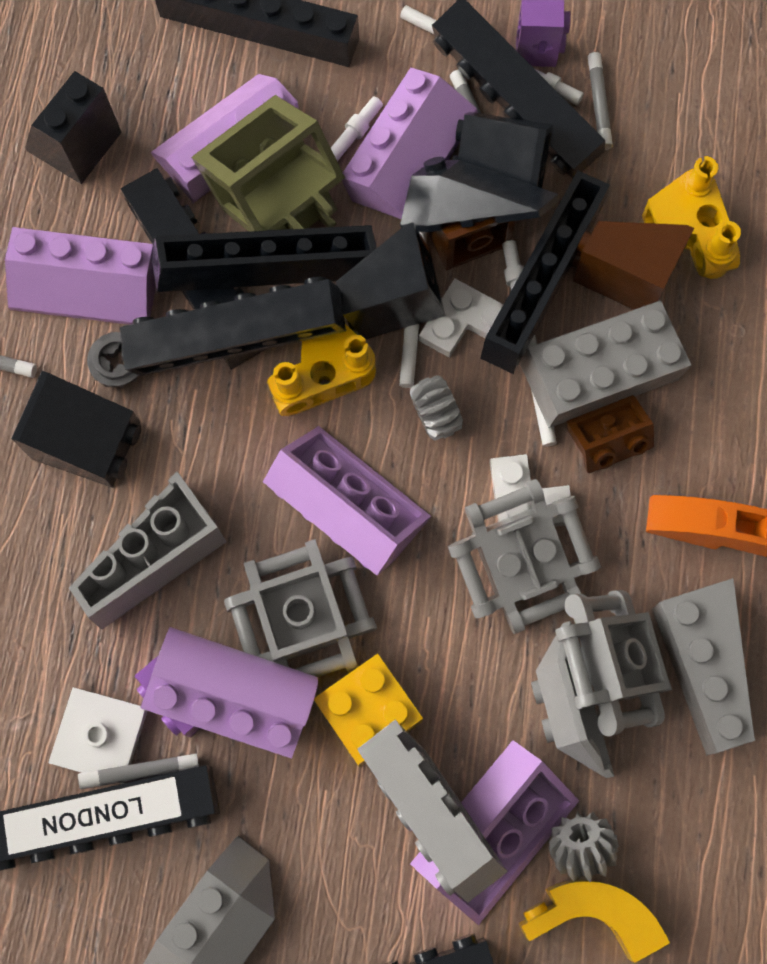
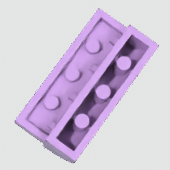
M169 627L140 708L292 759L303 726L306 725L318 685V677Z

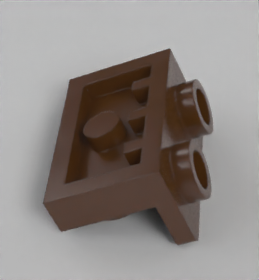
M634 395L566 421L567 431L583 454L584 468L587 473L606 469L617 462L632 456L641 455L654 447V423Z

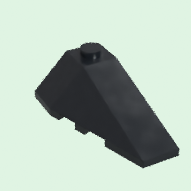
M434 157L423 163L424 167L411 176L400 227L402 228L406 224L414 222L419 232H434L443 229L442 223L460 221L462 228L472 227L476 222L484 221L490 217H494L496 223L540 218L560 200L557 193L461 160H445L444 157Z

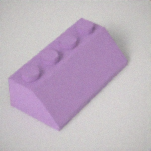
M410 67L343 171L345 179L342 182L352 202L401 219L411 176L424 167L423 163L428 159L434 157H444L445 160L450 159L460 142L455 139L458 120H464V115L468 112L478 113L477 108L440 76Z
M258 74L151 151V154L194 203L211 190L191 157L272 96L277 95L299 109L298 101L277 78Z
M12 227L5 257L8 308L16 311L128 325L133 324V320L136 318L150 317L156 290L152 265L154 245Z
M319 426L282 448L263 480V483L271 488L278 497L288 502L306 520L316 525L334 543L343 547L362 566L371 570L377 576L396 560L431 517Z
M512 741L461 802L508 872L467 903L457 893H453L450 896L443 889L435 876L439 869L433 861L429 863L421 852L418 853L410 864L438 891L479 925L551 837L552 828L561 824L562 817L566 818L579 800L543 761L515 741Z

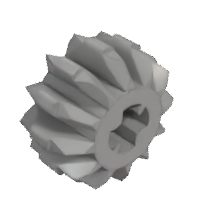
M441 376L427 377L411 387L410 397L426 433L434 441L440 438L445 439L462 429L463 419L446 381Z
M577 811L574 819L569 820L562 817L561 826L552 828V839L549 840L551 858L554 859L555 866L560 874L568 873L573 882L581 876H585L591 882L594 874L606 877L607 867L616 866V853L618 852L619 844L617 835L614 834L607 819H598L594 812L590 813L587 817H582Z

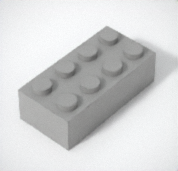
M661 300L528 347L520 361V366L548 428L631 395L637 396L678 381L692 366Z

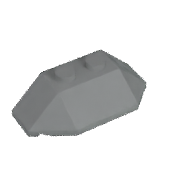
M571 621L563 623L561 627L572 625ZM555 636L536 669L538 680L531 682L537 705L544 703L548 718L541 721L547 743L555 741L558 750L605 778L614 777L604 737L598 728V716L595 706L577 710L574 701L577 693L562 642H558L557 636Z
M237 836L204 874L159 936L143 964H244L276 919L270 860L241 837Z

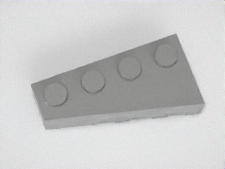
M177 471L168 480L169 485L158 496L154 495L145 505V511L133 524H127L118 534L120 536L119 539L109 550H103L69 587L87 617L101 630L227 542L219 528Z
M732 578L660 601L652 608L706 756L755 741L734 579Z
M396 719L357 749L377 778V784L382 792L398 809L396 814L400 821L409 831H413L418 840L415 844L418 850L429 863L433 861L439 869L435 876L450 896L453 893H457L468 903L508 872L427 751Z

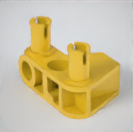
M705 156L703 163L700 157L695 162L694 169L685 172L648 199L642 217L644 223L677 224L693 227L694 230L685 249L690 250L695 268L701 277L718 279L724 276L727 271L737 269L740 265V251L737 241L740 238L741 229L735 222L729 220L716 180L714 179L718 171V164L712 157Z
M345 324L346 332L302 341L301 363L293 365L289 362H282L274 368L273 375L267 379L268 387L281 416L295 415L371 384L376 375V359L368 343H365L366 339L361 335H357ZM325 379L330 382L324 385L320 384V382Z

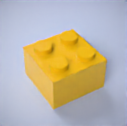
M378 653L314 698L315 703L359 767L366 762L357 749L396 719L407 732L423 722V717Z

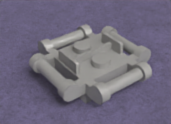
M534 479L526 482L524 488L479 506L474 503L465 507V512L473 531L472 535L450 544L448 549L451 557L456 558L473 601L471 609L475 618L488 616L502 608L512 633L517 634L524 631L526 625L565 610V600L569 595L581 594L574 578L595 572L601 568L598 557L593 556L576 511L579 506L575 496L565 497L546 505L542 487L538 480ZM530 502L532 508L485 527V519ZM558 515L563 517L579 560L571 564L568 563L552 518ZM476 548L495 594L491 597L486 595L470 553ZM559 584L562 585L564 594L518 612L515 602L522 599H530L557 588Z
M316 539L305 542L306 546L257 563L255 559L244 563L251 590L230 596L224 600L227 612L232 613L243 652L289 667L288 659L338 643L341 651L340 654L301 666L295 670L320 677L343 668L349 671L358 667L349 639L377 630V625L374 617H369L354 573L357 567L353 557H346L324 565ZM311 560L312 566L265 582L261 581L262 576ZM339 575L355 620L354 623L345 626L329 578ZM254 603L270 649L269 652L260 654L246 610L248 605Z
M614 590L609 592L608 595L587 597L584 594L569 595L565 600V611L570 617L574 618L575 624L560 627L555 630L558 642H562L577 693V696L574 697L577 710L599 705L601 714L598 717L597 724L600 732L605 736L618 735L624 729L641 725L646 727L661 725L664 721L665 713L659 694L671 691L672 688L649 613L635 614L631 597L624 590ZM609 610L616 615L595 620L593 612ZM640 697L642 704L640 709L622 713L619 701Z

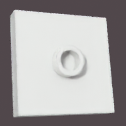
M73 687L48 763L81 773L131 765L147 710L141 709L140 705Z

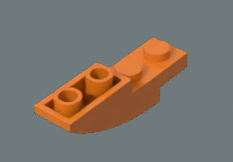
M652 495L650 497L646 525L647 533L714 550L724 546L767 557V509L698 497Z

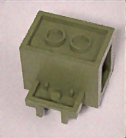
M277 95L272 96L191 157L222 210L247 231L305 229L318 220L327 227H334L336 225V222L330 216L338 211L328 191L345 179V176L318 121ZM311 134L320 153L307 146L303 139Z

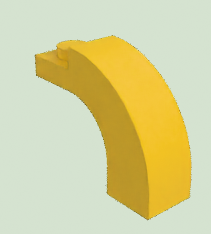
M588 880L564 881L546 888L545 890L553 904L547 907L543 901L523 912L526 919L518 923L524 936L530 942L570 919L576 917L599 919L612 930L627 959L633 963L670 944L655 916L641 901L620 888L593 880L591 882Z

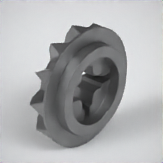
M111 332L98 338L92 344L87 356V365L91 375L107 388L109 386L123 388L125 384L131 381L136 382L138 376L125 370L123 364H118L116 369L112 371L113 366L106 359H110V357L116 358L121 351L123 358L120 332Z

